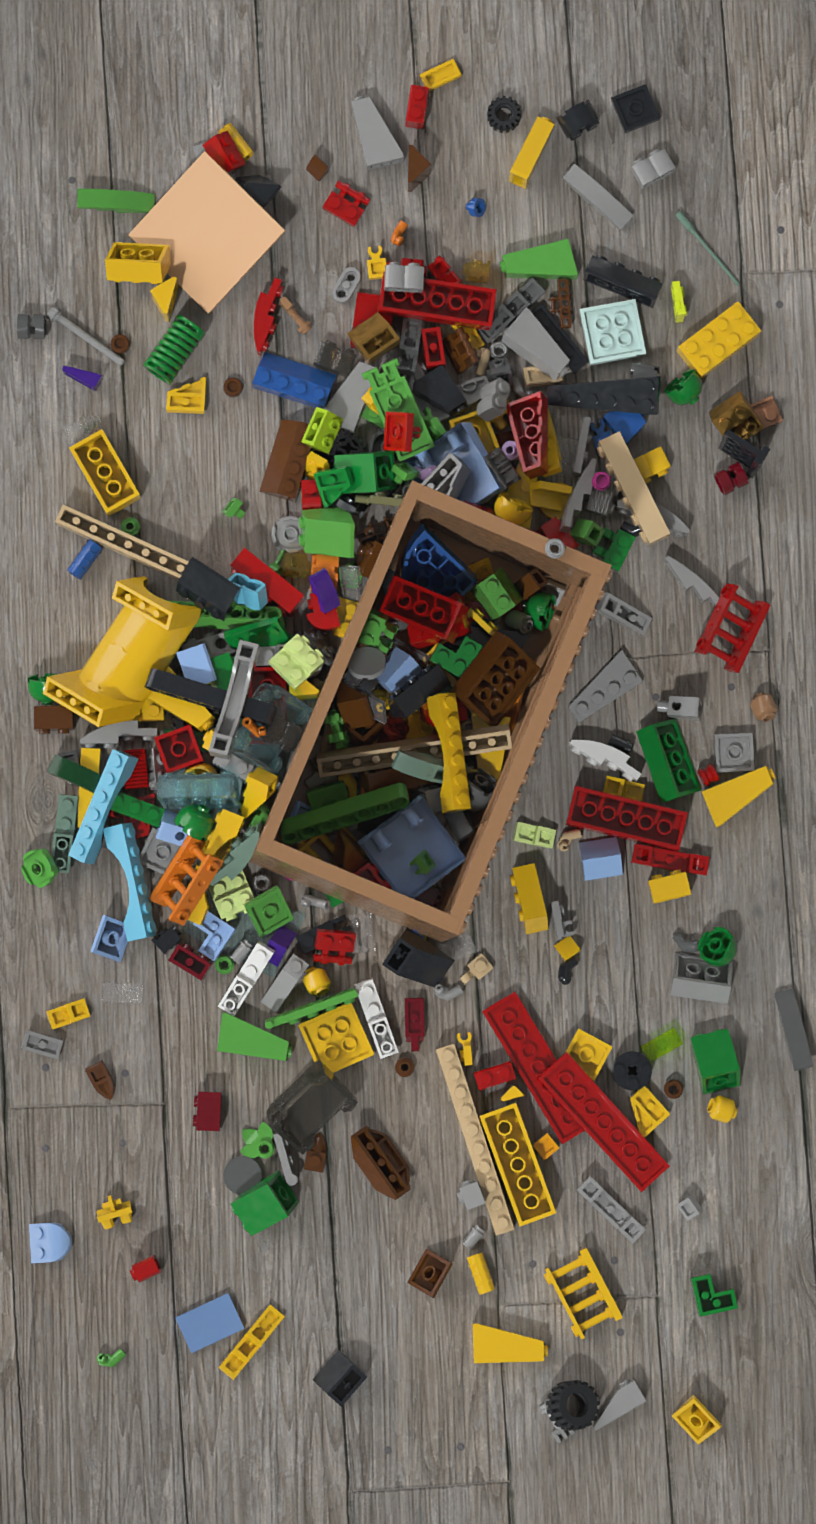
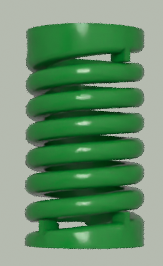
M181 315L176 316V319L171 324L172 328L167 329V333L163 335V339L158 343L159 345L154 348L155 351L151 352V357H148L143 364L147 371L169 385L173 382L174 377L177 376V372L168 365L180 371L182 369L181 365L186 363L185 359H189V353L194 352L193 347L198 346V342L193 338L201 341L205 336V332Z

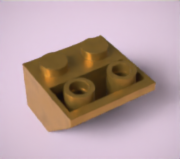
M378 312L347 333L368 365L400 344L398 335Z
M741 391L709 411L712 423L723 437L727 430H730L742 439L747 440L764 428L751 404Z

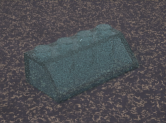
M186 772L183 775H175L173 773L158 775L157 798L165 810H181L190 804H203L209 809L241 808L238 779L231 772H221V774L203 772L199 775Z

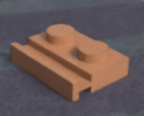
M773 396L751 404L764 426L762 430L783 422Z

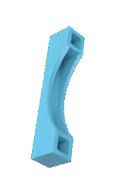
M112 749L68 856L82 863H95L101 849L103 829L109 810L119 791L131 777L138 758L124 751Z
M124 823L104 828L106 846L121 863L128 881L129 906L123 922L127 942L156 936V924L153 921L152 906L148 898V887L145 884L144 869L140 861V851L136 843V833L133 824Z

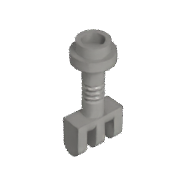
M544 1401L539 1405V1411L541 1414L546 1413L549 1418L551 1414H547L546 1411L549 1409V1406ZM554 1425L556 1429L551 1433L558 1444H560L562 1441L558 1435L562 1434L565 1440L568 1439V1436L565 1433L566 1430ZM568 1430L571 1435L575 1434L573 1430Z

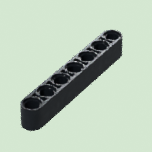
M154 668L150 669L144 686L151 691L219 712L222 711L227 694L226 690ZM247 697L241 718L249 717L255 723L271 726L277 707Z

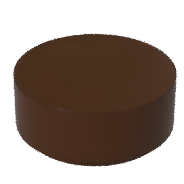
M118 334L111 339L110 345L116 354H124L129 350L130 342L125 335Z
M237 378L227 379L223 386L225 394L232 398L239 396L243 390L242 383Z

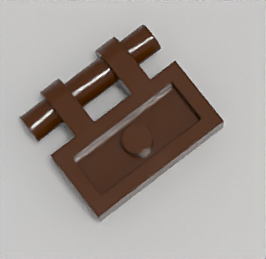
M459 327L456 329V332L449 334L442 340L443 347L457 375L464 373L473 366L472 364L479 361L476 355L477 351L472 347L469 341L470 337L468 333H465L463 327Z

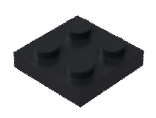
M646 84L611 97V102L624 133L660 120Z

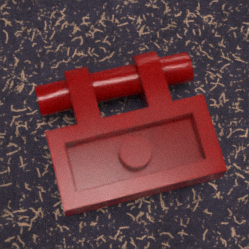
M338 180L335 187L341 190L339 195L332 191L322 209L355 228L364 213V210L359 205L362 202L368 206L371 199L366 197L365 193L351 188L350 184H344ZM346 194L355 198V201L352 203L346 200Z
M317 929L314 947L321 950V954H314L313 961L320 962L321 964L337 963L339 966L352 964V957L345 956V953L354 951L356 933L352 931ZM329 950L338 951V956L328 955Z

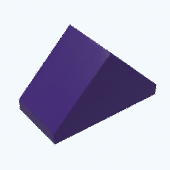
M281 926L276 930L267 944L268 947L275 950L269 961L277 967L279 966L297 933L285 926Z

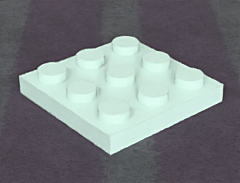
M636 299L579 310L590 365L646 355Z

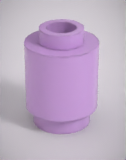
M515 441L504 443L502 451L508 460H520Z

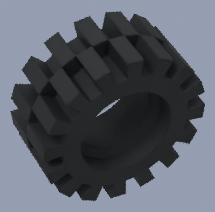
M502 96V98L497 97L495 101L491 102L487 111V120L489 125L494 127L495 131L500 130V133H503V131L508 133L509 130L513 131L519 125L521 111L520 105L517 104L516 100L513 101L512 97L506 98V96ZM501 108L509 109L512 114L511 118L507 121L500 120L497 117L498 110Z

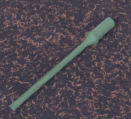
M679 211L675 216L687 229L686 231L691 232L738 286L740 284L738 280L698 235L694 224L692 225L686 216Z

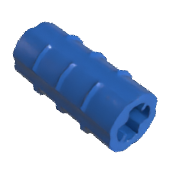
M89 539L67 571L81 580L103 549Z

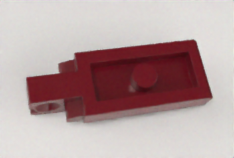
M404 998L406 1042H411V1052H419V1042H424V998Z

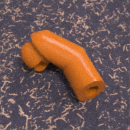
M401 220L391 236V243L397 246H401L404 243L402 235L408 227Z
M249 717L243 719L242 724L255 737L261 738L267 734L264 725L258 726Z

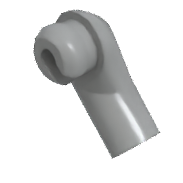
M309 894L302 896L300 901L301 906L304 908H309L310 905L327 910L330 907L329 900Z
M437 984L434 987L435 995L446 1001L463 994L460 985L452 989L446 988L442 984Z

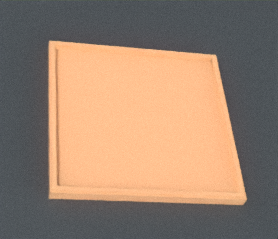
M204 151L129 233V236L136 243L169 245L171 266L167 274L171 278L177 277L179 286L210 314L286 230Z

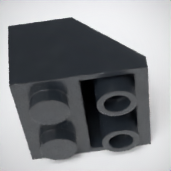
M338 1350L312 1380L342 1407L365 1381L367 1375Z

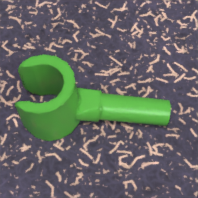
M281 550L275 563L273 562L269 565L278 575H281L283 568L279 565L286 553L285 550Z

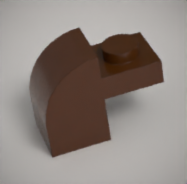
M536 568L514 583V586L523 597V600H526L544 588L548 583Z

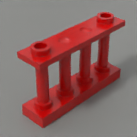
M726 583L721 590V596L705 630L696 643L694 652L707 655V652H710L726 661L723 669L728 672L739 673L771 605L765 601L755 600V603H752L736 593L738 585ZM732 600L750 610L746 621L728 611ZM724 617L742 627L738 638L720 628ZM716 634L734 644L730 655L711 645Z

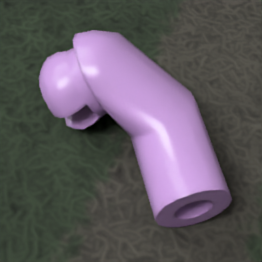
M432 465L425 469L418 466L414 468L419 471L418 478L424 481L437 465Z

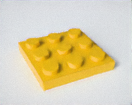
M352 1003L344 1004L298 1025L321 1078L374 1055Z

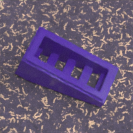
M63 366L62 368L63 374L93 391H97L103 380V376L98 373L69 366Z

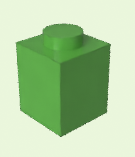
M578 518L570 535L582 544L597 547L605 530L593 521Z

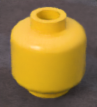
M311 967L305 972L306 975L303 977V983L309 994L319 997L330 990L331 980L323 968L316 969V967Z
M721 1095L711 1098L707 1107L710 1117L723 1123H728L731 1119H734L738 1111L733 1099Z

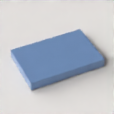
M229 1293L175 1317L191 1353L244 1329Z

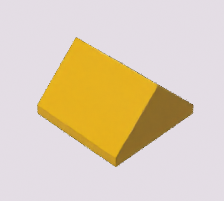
M172 277L150 290L154 303L167 322L170 321L179 288L177 277Z
M307 680L296 690L289 685L290 701L318 699L320 691Z
M694 1395L672 1415L697 1444H700L722 1427L720 1422Z

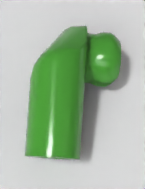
M121 1348L113 1355L100 1353L97 1356V1362L101 1366L114 1367L126 1356V1353Z

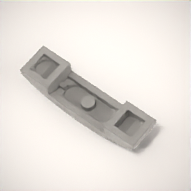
M591 1176L577 1189L632 1244L645 1232L646 1229Z

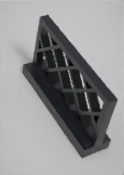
M727 430L718 448L749 468L746 475L752 479L771 450L765 445L759 450L730 430Z

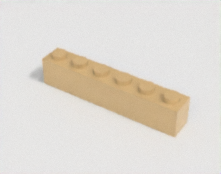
M620 431L600 440L597 451L600 457H604L607 462L605 465L609 475L613 474L616 480L614 481L616 490L618 492L621 491L624 496L622 501L625 508H630L631 520L635 526L638 525L641 531L639 536L642 542L647 543L649 547L669 537L670 532Z

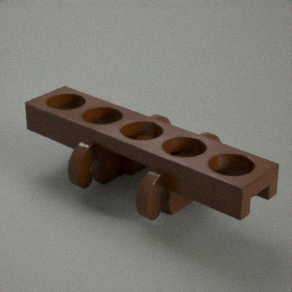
M558 279V296L555 298L551 296L548 301H551V310L549 312L552 314L558 313L560 329L571 328V314H573V311L570 310L572 295H569L568 279ZM560 282H565V288L560 286ZM561 291H565L566 295H561ZM562 300H566L568 302V306H562ZM555 301H559L560 309H555ZM563 319H567L568 325L563 324Z
M384 516L385 522L372 526L371 522H369V528L355 533L359 543L377 537L375 541L381 543L387 535L379 537V535L388 533L390 529L389 522L392 523L394 518L387 520L386 516ZM383 526L384 531L381 533L377 532V527ZM369 530H371L372 535L370 536L368 535ZM365 533L366 537L360 539L359 534Z

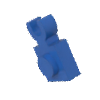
M602 419L599 421L600 428H595L593 422L590 423L591 431L596 433L595 436H592V441L598 455L599 441L611 436L610 430L604 432L605 423Z

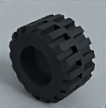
M581 1380L564 1381L551 1389L553 1393H549L547 1396L550 1400L546 1401V1405L549 1406V1409L546 1411L547 1414H551L549 1419L556 1421L555 1426L561 1427L563 1430H580L592 1425L591 1421L597 1419L595 1414H599L600 1409H597V1405H600V1401H597L596 1398L599 1396L597 1393H593L594 1388L588 1386L589 1383L581 1382ZM571 1394L579 1402V1411L576 1416H572L567 1409V1399Z

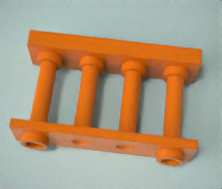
M187 835L149 897L154 903L164 907L168 906L172 910L168 919L183 926L224 862L213 855H206L202 851L206 842L203 839L198 840ZM198 857L203 863L196 872L192 865ZM188 873L192 881L186 888L182 881ZM178 890L182 894V897L176 904L172 900V897Z

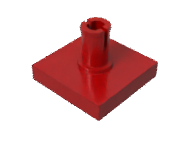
M386 412L383 450L412 451V438L419 439L421 435L413 434V432H421L420 427H413L414 413Z

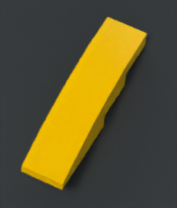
M81 748L80 765L100 774L101 749ZM79 787L78 828L81 826L94 795Z
M269 1305L218 1368L234 1380L285 1316L272 1305Z

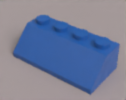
M264 352L252 384L255 389L314 408L324 409L328 404L337 375Z

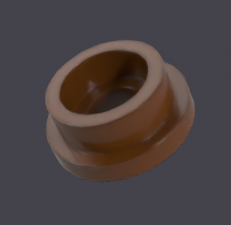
M408 1058L399 1059L395 1065L396 1073L401 1077L410 1076L414 1072V1063ZM402 1064L408 1065L407 1071H402Z
M669 1080L664 1085V1093L668 1098H679L683 1093V1085L678 1080ZM672 1085L677 1087V1091L675 1093H672L670 1091V1087Z

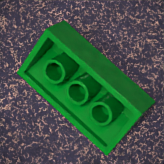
M676 719L655 723L636 731L661 804L702 791Z

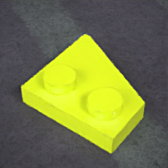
M674 281L671 283L675 323L683 322L685 316H687V308L683 301L685 297L684 287L680 286V281Z

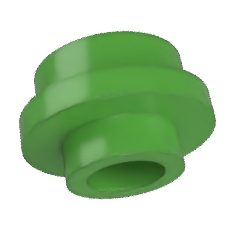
M126 518L123 520L121 531L132 536L138 534L140 524L136 519ZM133 524L134 528L132 530H128L127 525Z
M221 955L215 961V968L221 974H229L234 968V961L228 955ZM223 961L228 962L227 968L221 967Z

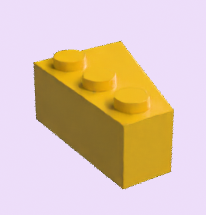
M535 863L512 868L513 875H509L511 886L516 888L514 898L516 904L520 906L518 915L520 922L523 921L525 933L531 934L548 930L547 912Z

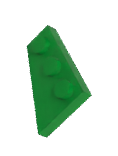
M278 616L224 631V638L231 649H237L240 640L259 644V647L277 646L279 644H286L291 640L290 635Z

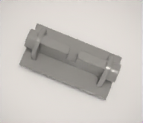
M152 748V752L148 753L146 757L148 771H154L148 774V785L151 787V790H157L159 786L168 789V775L160 753Z

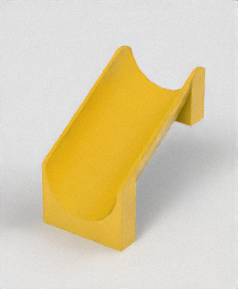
M145 576L116 581L112 599L124 606L81 670L47 676L43 694L97 727L129 721L136 717L152 692L144 687L150 669L154 668L161 671L167 669L198 622L201 614V609L196 606L166 601L146 589L148 578Z

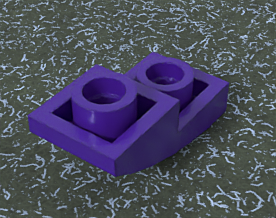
M325 568L309 576L312 592L318 597L321 612L326 614L340 606L336 589Z

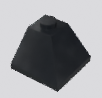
M261 175L243 176L235 179L263 208L282 188L279 184Z

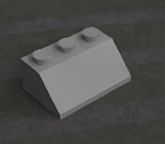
M675 953L670 995L728 1004L732 984L733 961L725 966L717 967L708 964L700 956Z

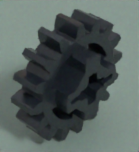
M340 431L334 440L329 454L326 455V458L332 459L329 464H334V455L366 452L364 450L367 446L361 444L363 438L357 439V433L351 436L350 431L346 435H344L343 431Z

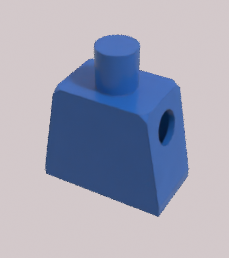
M610 411L603 416L602 420L613 434L620 431L626 445H628L646 425V420L643 418L646 414Z

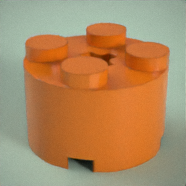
M312 554L311 575L325 568L337 592L339 557Z

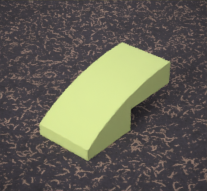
M516 822L512 841L553 849L556 830Z

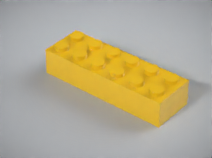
M514 1103L479 1116L518 1225L523 1226L556 1214L517 1104Z

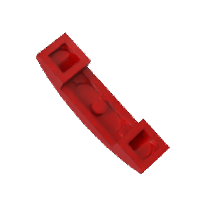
M634 843L631 863L670 871L681 870V872L707 876L710 857Z

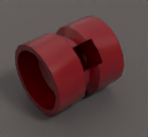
M739 462L728 466V470L722 469L714 473L715 481L724 496L733 492L735 487L741 488L749 484L746 473Z

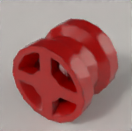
M712 764L707 765L705 769L697 770L705 787L709 786L713 781H719V776Z

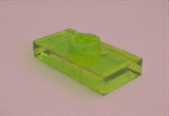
M673 1027L640 1047L651 1063L683 1045V1042Z

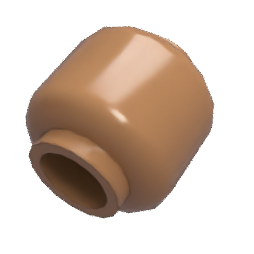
M761 692L753 696L754 699L750 703V708L755 718L762 720V722L774 719L778 707L772 695Z

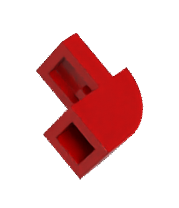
M301 480L302 510L322 509L321 496L316 481Z
M311 593L307 603L309 611L313 610V613L306 614L310 625L320 631L341 629L337 609L334 608L326 614L321 612L317 595Z

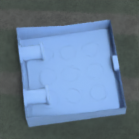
M471 422L459 423L434 442L435 447L403 461L408 462L413 467L418 466L425 469L432 465L438 466L450 452L459 457L471 469L457 498L462 502L465 500L481 506L505 490L504 486L498 482L494 471L487 466L484 456L488 455ZM418 477L414 479L415 482H418L420 484L423 482V480H421Z
M421 796L416 797L410 802L408 807L396 812L357 842L369 860L377 867L383 879L392 887L391 890L415 899L466 859ZM426 849L436 866L425 875L423 873L416 875L415 872L419 867L417 864L410 866V862L419 852Z

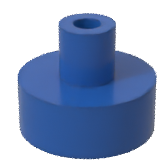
M472 198L466 204V210L473 217H482L486 210L485 201L482 198Z

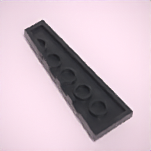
M661 376L548 385V405L657 415L659 413Z

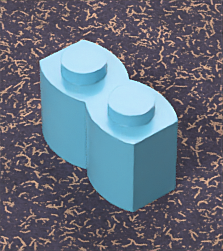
M234 573L228 579L240 587L238 604H245L246 607L252 610H261L268 603L266 585L262 581L250 579L241 573Z

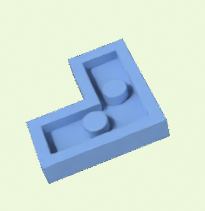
M208 911L203 925L193 924L209 934L198 951L215 962L236 929Z

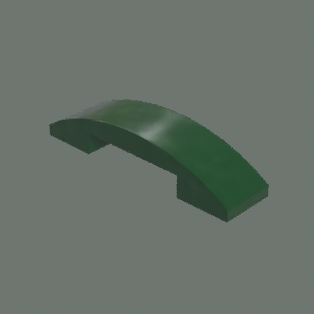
M54 755L47 770V773L75 784L93 794L102 776L58 755Z

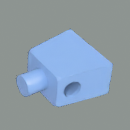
M165 809L157 828L156 838L181 846L188 834L182 831L184 827L181 824L179 826L175 824L174 819L177 813Z

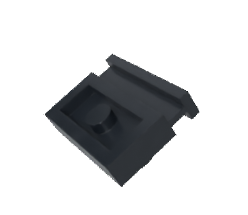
M345 493L339 499L336 506L351 514H358V518L361 519L369 511L372 504L355 503L356 494H360Z

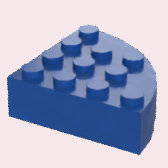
M422 523L412 535L405 548L401 560L400 578L446 597H450L456 592L464 596L478 583L476 574Z

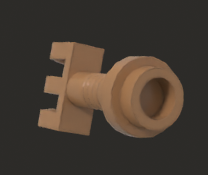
M281 297L280 306L300 327L298 332H302L303 335L312 329L311 322L309 320L305 322L293 308L291 302L286 297Z

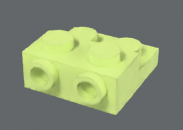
M298 634L287 642L268 662L294 690L315 673L324 662L322 653L317 649L313 650L309 646V640L303 635L300 637Z
M243 870L233 880L226 876L214 886H208L221 920L226 919L228 922L237 918L236 914L244 912V914H247L244 904L254 899V896Z

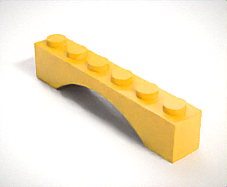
M439 693L428 697L427 703L429 717L438 732L443 752V781L440 791L442 813L461 812L470 809L471 804L456 693Z
M222 809V812L218 811L214 821L217 823L214 830L212 829L207 839L209 840L207 848L204 847L202 851L206 855L216 856L223 846L239 836L246 818ZM196 865V867H195V871H196V872H197L198 869L200 868L199 865ZM206 891L188 918L189 921L199 925H203L210 908Z

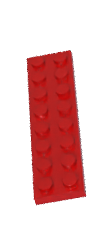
M516 992L511 993L483 1010L482 1013L561 1144L584 1132L585 1130L538 1079L556 1061V1058Z
M567 1052L560 1056L538 1077L543 1085L641 1193L670 1167Z

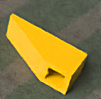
M257 767L248 774L246 778L247 787L243 793L245 798L240 809L242 811L241 816L247 818L275 792L278 780L277 775L260 767Z

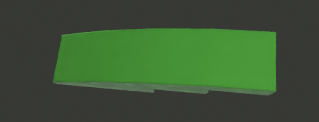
M77 189L78 209H97V211H116L117 213H149L155 206V194L109 189Z

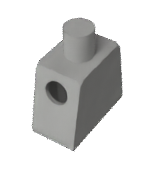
M669 696V701L658 700L657 712H667L669 718L701 722L702 701L697 697ZM677 705H681L679 710H675Z

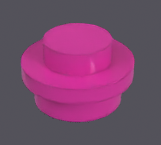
M597 472L592 478V485L598 491L608 489L611 484V478L605 472Z

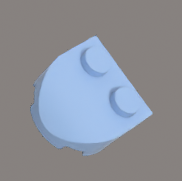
M56 1222L29 1224L31 1263L56 1262L64 1259L72 1247L70 1232L66 1231L62 1224Z

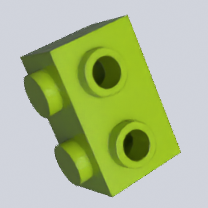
M316 407L301 442L317 451L329 454L344 419L328 410Z

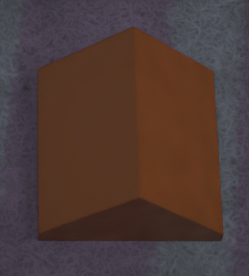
M409 145L408 192H412L431 174V163L413 145Z
M340 682L337 689V705L346 730L375 724L367 696Z
M426 1249L407 1283L434 1298L453 1263Z

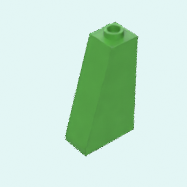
M569 239L502 255V261L499 262L502 273L505 272L507 278L534 277L535 279L575 280L578 277Z
M222 1013L217 1047L218 1052L287 1061V1057L291 1058L292 1046H289L288 1041L230 1014Z

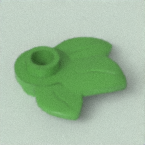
M262 1122L258 1131L254 1129H244L242 1131L243 1140L246 1145L240 1152L244 1156L252 1159L258 1156L269 1158L274 1154L273 1132L268 1124ZM263 1145H267L269 1147L268 1152L264 1153L262 1151Z

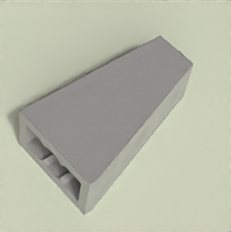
M359 96L354 101H351L367 171L404 162L403 152L370 97Z
M526 307L506 330L501 342L551 379L557 381L560 376L563 378L569 370L567 366L570 360Z
M359 361L324 408L344 419L340 430L350 431L351 434H355L365 406L361 398L371 387L368 379L364 381L362 373L375 368V364L371 363L368 365L366 361L364 363Z

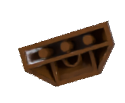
M364 1126L351 1136L353 1159L376 1191L397 1200L411 1190L409 1185V1166L386 1134Z

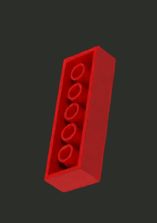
M383 272L377 312L382 315L413 318L490 331L497 289L424 278L422 293L384 291Z
M575 786L565 825L678 852L688 812Z

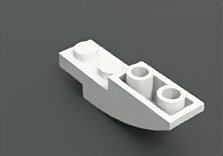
M571 740L569 743L572 752L579 756L583 754L587 757L586 761L593 766H601L605 760L609 768L614 771L618 769L623 773L622 776L630 782L632 780L636 782L641 775L640 772L626 763L630 756L612 746L590 740Z
M258 941L218 1007L235 1016L265 970L275 950Z
M373 979L354 984L380 1059L399 1053Z

